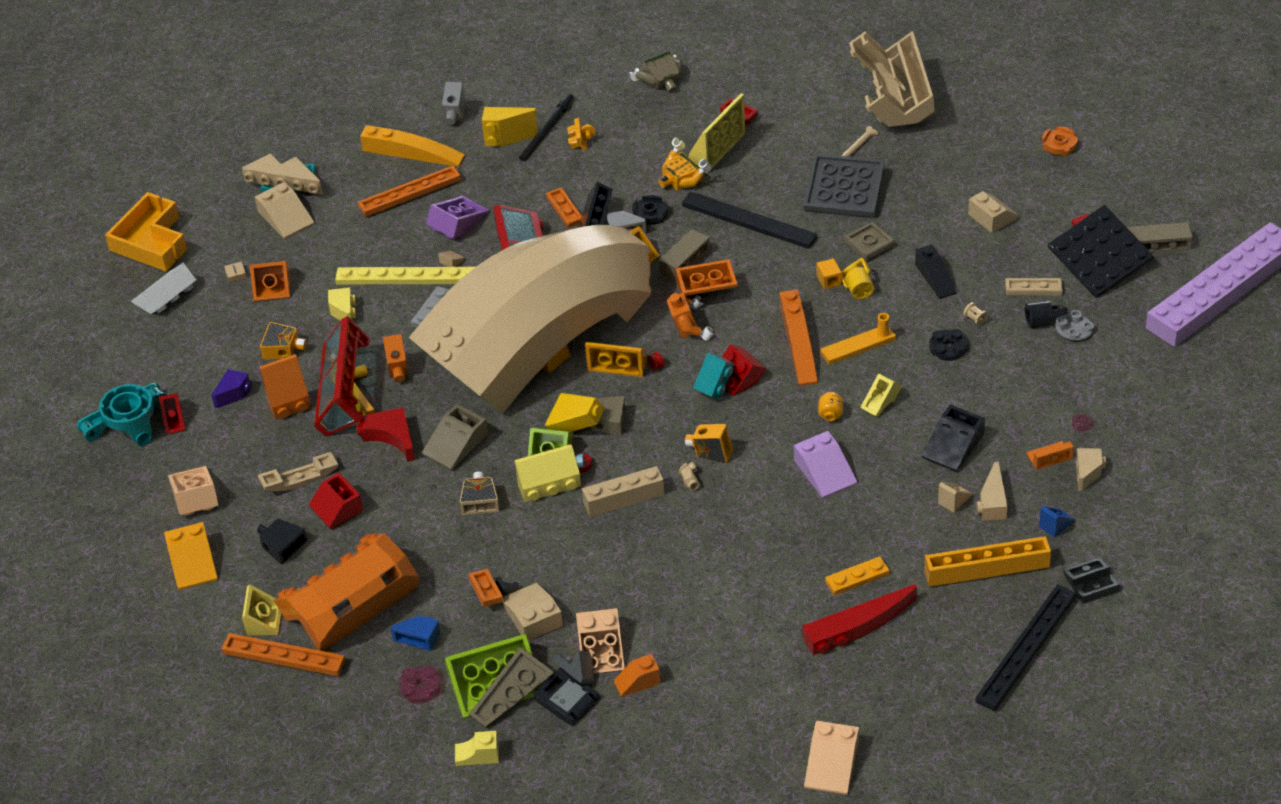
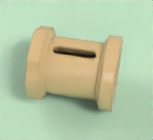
M974 302L969 303L963 311L964 317L975 321L977 326L985 323L988 318V312L979 309Z

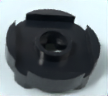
M645 195L638 202L637 200L634 201L632 214L644 218L646 224H660L668 214V206L666 201H662L660 196Z
M959 329L936 330L932 333L929 349L932 355L940 357L941 360L954 361L966 353L967 339ZM949 343L951 344V347H947V345L944 344Z

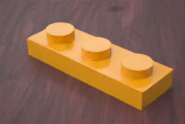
M877 557L825 577V582L835 596L888 576L890 570L882 558Z

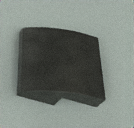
M1101 557L1063 569L1066 579L1082 603L1120 591V584L1110 574V567Z

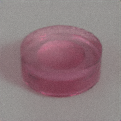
M1077 414L1072 418V427L1076 431L1085 432L1091 428L1092 419L1088 415Z

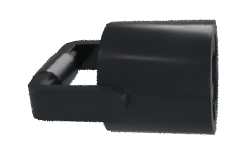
M1049 300L1026 303L1024 308L1025 319L1029 327L1052 324L1054 317L1068 314L1067 307L1062 305L1052 306Z

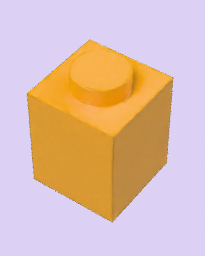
M834 258L816 263L817 277L824 290L842 285V272Z

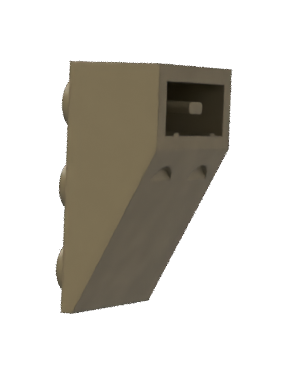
M455 404L441 419L423 449L422 455L452 471L488 436L486 419Z

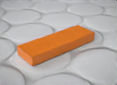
M562 187L546 193V198L568 228L580 224L582 215Z

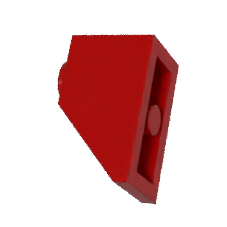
M174 393L158 397L166 434L184 431L185 424L179 394Z

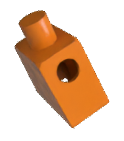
M397 334L383 337L390 378H394L395 382H403L405 376L409 374L402 335ZM397 351L398 354L392 355V352Z

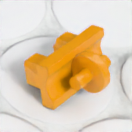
M576 118L574 119L575 125L567 127L568 134L571 137L568 138V143L572 149L581 147L582 150H587V139L594 137L596 133L595 128L589 124L581 126L580 119Z

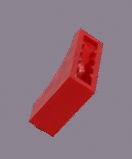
M403 407L363 415V420L356 425L358 436L362 435L363 442L379 441L391 444L405 455L407 462L415 460Z

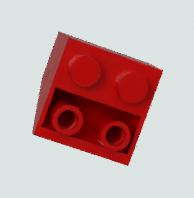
M730 344L722 358L735 363L733 373L725 385L726 390L732 396H736L757 384L766 371V368L742 347Z
M340 472L324 480L309 503V507L329 529L363 511L360 494Z

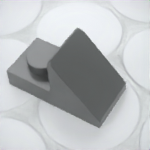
M579 650L576 656L570 653H556L552 661L578 682L591 685L594 683L590 652Z

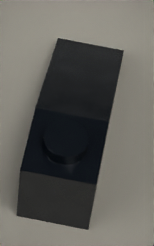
M933 244L916 249L915 265L937 297L942 299L955 295L956 290Z

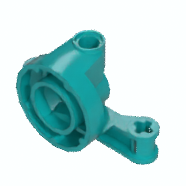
M151 383L145 387L136 384H124L112 388L100 400L98 411L78 421L77 429L84 433V438L87 441H93L100 436L106 427H110L128 434L133 442H136L139 446H144L145 443L148 444L152 439L150 417L153 414L154 407H160V403L157 401L159 400L158 397L167 394L160 390V386L157 383Z

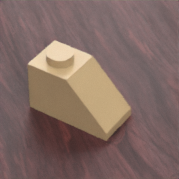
M1077 448L1078 491H1083L1101 476L1102 469L1106 468V458L1102 457L1101 449Z

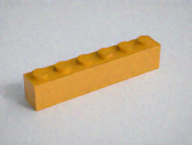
M1046 536L925 555L924 572L928 585L931 587L1050 568L1051 550Z

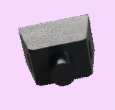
M276 519L270 526L261 523L257 529V532L260 534L259 538L262 548L280 564L288 560L307 542L305 528L282 519Z

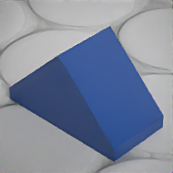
M1042 506L1039 527L1053 537H1056L1071 525L1075 519L1061 509Z

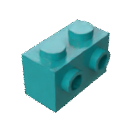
M707 353L693 388L711 397L720 398L725 392L726 382L733 373L735 363L718 355Z

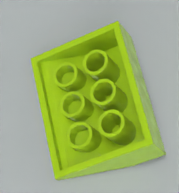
M526 634L445 657L444 663L463 718L469 717L471 710L520 647L532 655ZM540 684L537 688H535L532 692H530V693H529L527 696H525L522 700H526V699H529V698L534 697V693H535L542 685Z

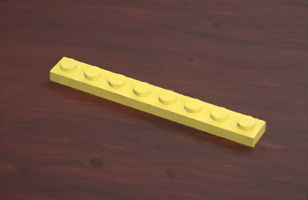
M338 267L335 281L336 285L456 284L475 267Z

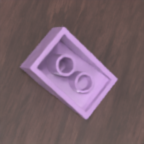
M829 431L794 445V461L822 498L831 496L858 483L838 443Z

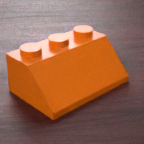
M730 259L676 268L677 288L679 294L684 293L685 296L738 287Z

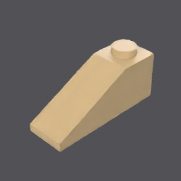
M994 462L980 493V501L976 503L977 513H981L982 521L1007 519V502L999 462Z

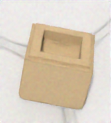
M453 251L438 254L439 262L447 267H457L465 260L464 257Z

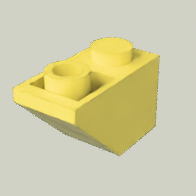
M350 288L328 290L330 314L339 320L348 316L353 321L356 318L355 307H353L356 306L355 295H351Z

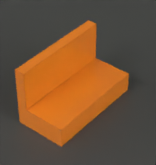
M1061 441L1028 451L1026 454L1035 469L1039 470L1072 460L1074 446L1070 441L1066 443Z

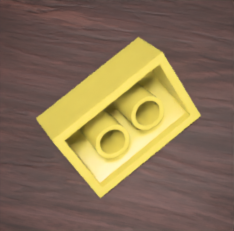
M571 444L515 460L518 487L524 502L535 501L545 496L556 495L559 492L574 490L581 486L580 473Z

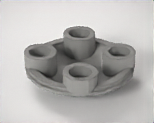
M1073 310L1067 315L1058 317L1055 323L1058 333L1070 340L1086 339L1092 334L1094 324L1078 310Z

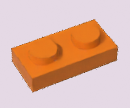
M488 569L469 573L468 580L483 607L503 602V596Z

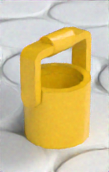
M863 258L858 259L841 271L842 282L846 289L849 288L853 298L863 299L872 295L874 285L869 276L871 270Z

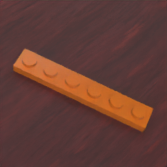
M450 166L358 201V207L364 216L367 217L461 181V176L454 166Z
M231 633L228 634L221 648L222 654L333 676H339L346 661L345 655Z

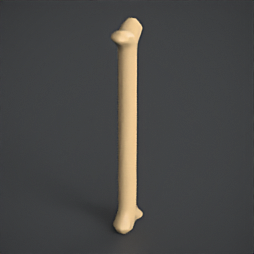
M867 126L866 132L841 156L850 157L870 137L878 136L879 132L873 129L872 126Z

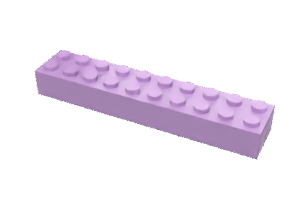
M1269 222L1147 312L1146 329L1176 347L1281 268V228Z

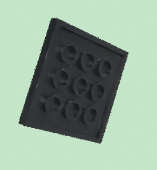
M1103 205L1048 243V248L1095 298L1153 259V254L1106 205Z

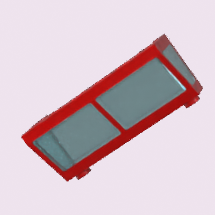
M502 205L493 206L496 232L501 250L522 241L543 236L541 231L544 230L543 221L538 218L537 212Z
M348 316L340 320L323 344L314 426L324 436L334 434L363 420V412H358L356 408L358 400L353 396L357 349L369 346L370 338Z

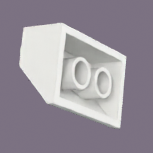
M182 263L169 271L131 302L150 314L155 311L160 313L167 308L165 305L167 302L173 303L180 297V292L186 293L193 287L192 283L196 279L185 264Z

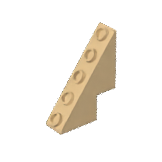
M268 154L242 167L246 182L274 187L286 182L293 190L322 194L320 180L297 157L280 164L271 154Z

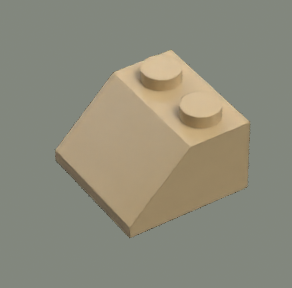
M984 191L969 199L968 214L991 233L1020 217L998 198Z

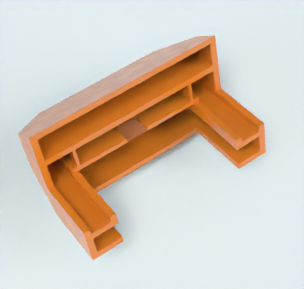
M375 532L371 535H365L359 539L361 543L355 546L358 551L352 555L347 553L342 556L340 563L337 565L333 563L323 569L325 573L319 577L317 574L307 580L308 584L304 587L296 589L295 587L286 588L277 594L279 596L277 599L273 600L286 621L299 619L317 650H327L418 588V574L407 556L385 533L377 534ZM381 574H385L387 577L386 581L382 580ZM347 598L350 605L335 614L332 607Z

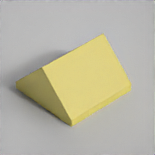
M250 584L247 586L242 616L247 636L277 635L281 612L273 601L276 598Z

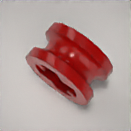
M656 351L653 355L647 356L649 365L655 371L665 365L664 359L659 352Z

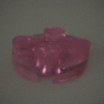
M433 666L406 668L399 679L400 694L403 698L408 699L409 702L414 704L429 702L441 690L440 676ZM418 682L425 683V685L422 684V687L420 688L417 687V685L415 684Z

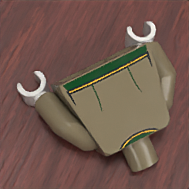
M670 50L643 61L641 71L636 68L634 73H629L633 81L643 80L653 85L655 89L666 87L670 93L677 89L675 83L681 74L682 62Z

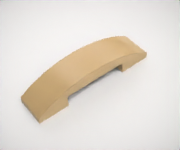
M328 452L313 457V463L280 474L275 469L259 474L258 479L265 491L292 490L322 479L338 468V463L332 453Z

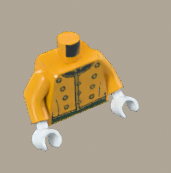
M676 137L672 141L674 149L670 151L662 166V177L658 179V183L662 188L671 185L679 191L684 188L695 187L702 181L703 173L711 170V165L706 159H702L698 166L682 152L678 153V151L684 149L685 144L682 140L679 143V139Z

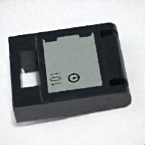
M561 667L534 693V700L571 726L576 723L575 719L579 721L594 705V700L598 701L600 695L586 684L578 682ZM557 682L559 686L549 694L547 691Z

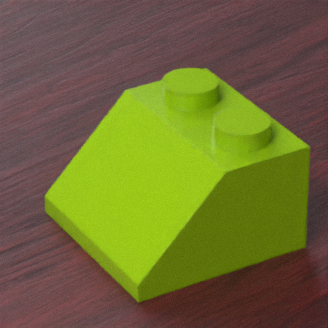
M539 427L530 428L528 456L572 445L573 431Z

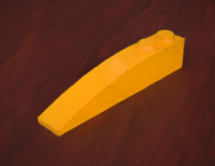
M366 125L360 135L362 150L365 152L459 167L465 157V154L451 147L399 130Z

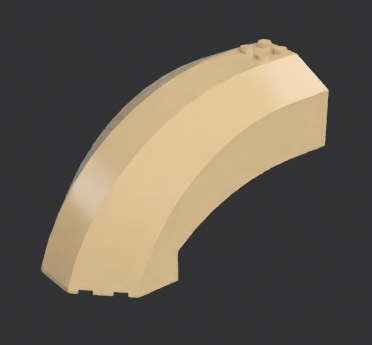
M612 225L579 227L522 241L491 256L460 279L433 307L409 338L503 414L537 372L558 351L583 331L615 313L628 323L651 295V287L649 286L650 263L648 259L650 247L625 228Z

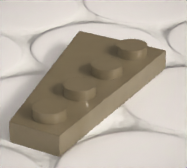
M520 647L471 710L469 716L485 728L552 676L554 672Z

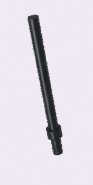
M568 93L564 100L558 103L557 109L519 156L520 160H526L561 113L567 110L569 103L574 98L573 94Z

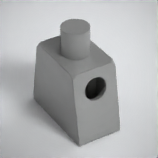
M445 82L442 108L445 122L453 125L456 121H462L467 104L462 82Z

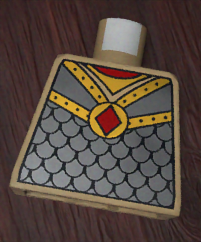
M475 472L473 473V478L464 480L460 497L462 515L499 512L498 498L491 477H484V473Z

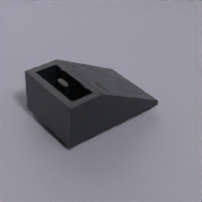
M950 404L940 417L922 454V458L957 472L984 435L985 418Z

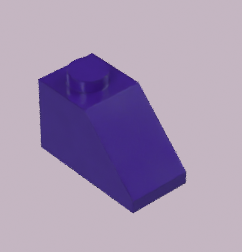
M231 369L226 371L211 395L215 408L239 401L245 397L246 393L250 392L252 383L248 373Z

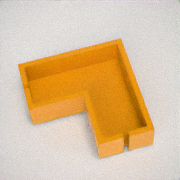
M147 192L105 234L109 251L167 272L176 262L175 259H179L187 251L184 234L169 229L180 218L176 202L166 198L161 199L160 196Z

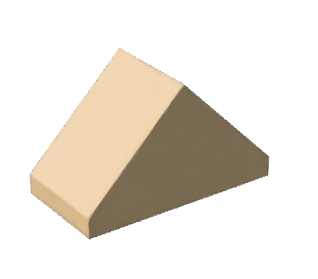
M940 482L938 504L955 513L973 493L957 484Z

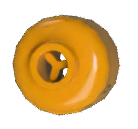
M827 392L822 395L818 401L819 416L826 421L839 419L843 414L844 402L842 397L835 392Z

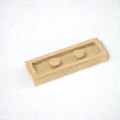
M1005 278L1006 295H1062L1061 278Z

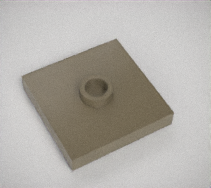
M873 222L844 236V242L865 261L895 246V241Z

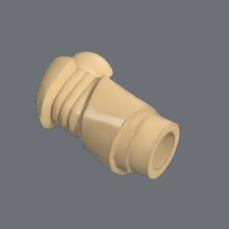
M694 462L684 463L679 469V475L683 478L684 486L690 491H695L700 486L694 475V472L697 471Z

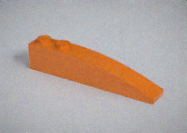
M798 290L780 292V309L798 385L817 384L815 364Z

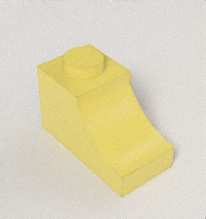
M878 374L860 408L879 417L887 405L892 402L894 403L902 385Z
M496 731L475 732V736L469 741L455 744L456 766L499 763V745Z

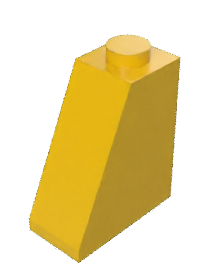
M560 393L545 426L548 429L576 431L597 425L605 407L594 397Z

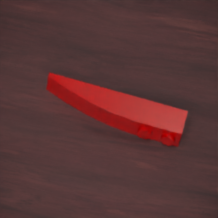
M913 584L802 625V638L813 656L819 653L824 654L838 646L843 647L849 642L886 624L917 599V586Z

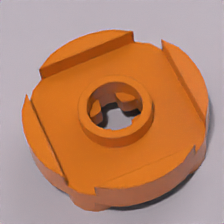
M1056 127V130L1052 131L1048 129L1042 136L1043 150L1056 155L1068 156L1076 149L1078 137L1074 135L1075 132L1067 127Z

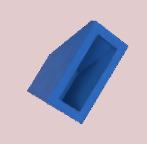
M421 615L391 627L393 641L431 651L441 633L439 620Z

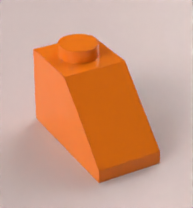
M652 654L632 660L614 679V684L621 698L661 684L659 667Z

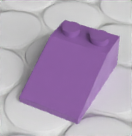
M460 196L432 204L426 224L431 226L433 230L442 232L446 237L456 239L465 235L490 210L465 196Z

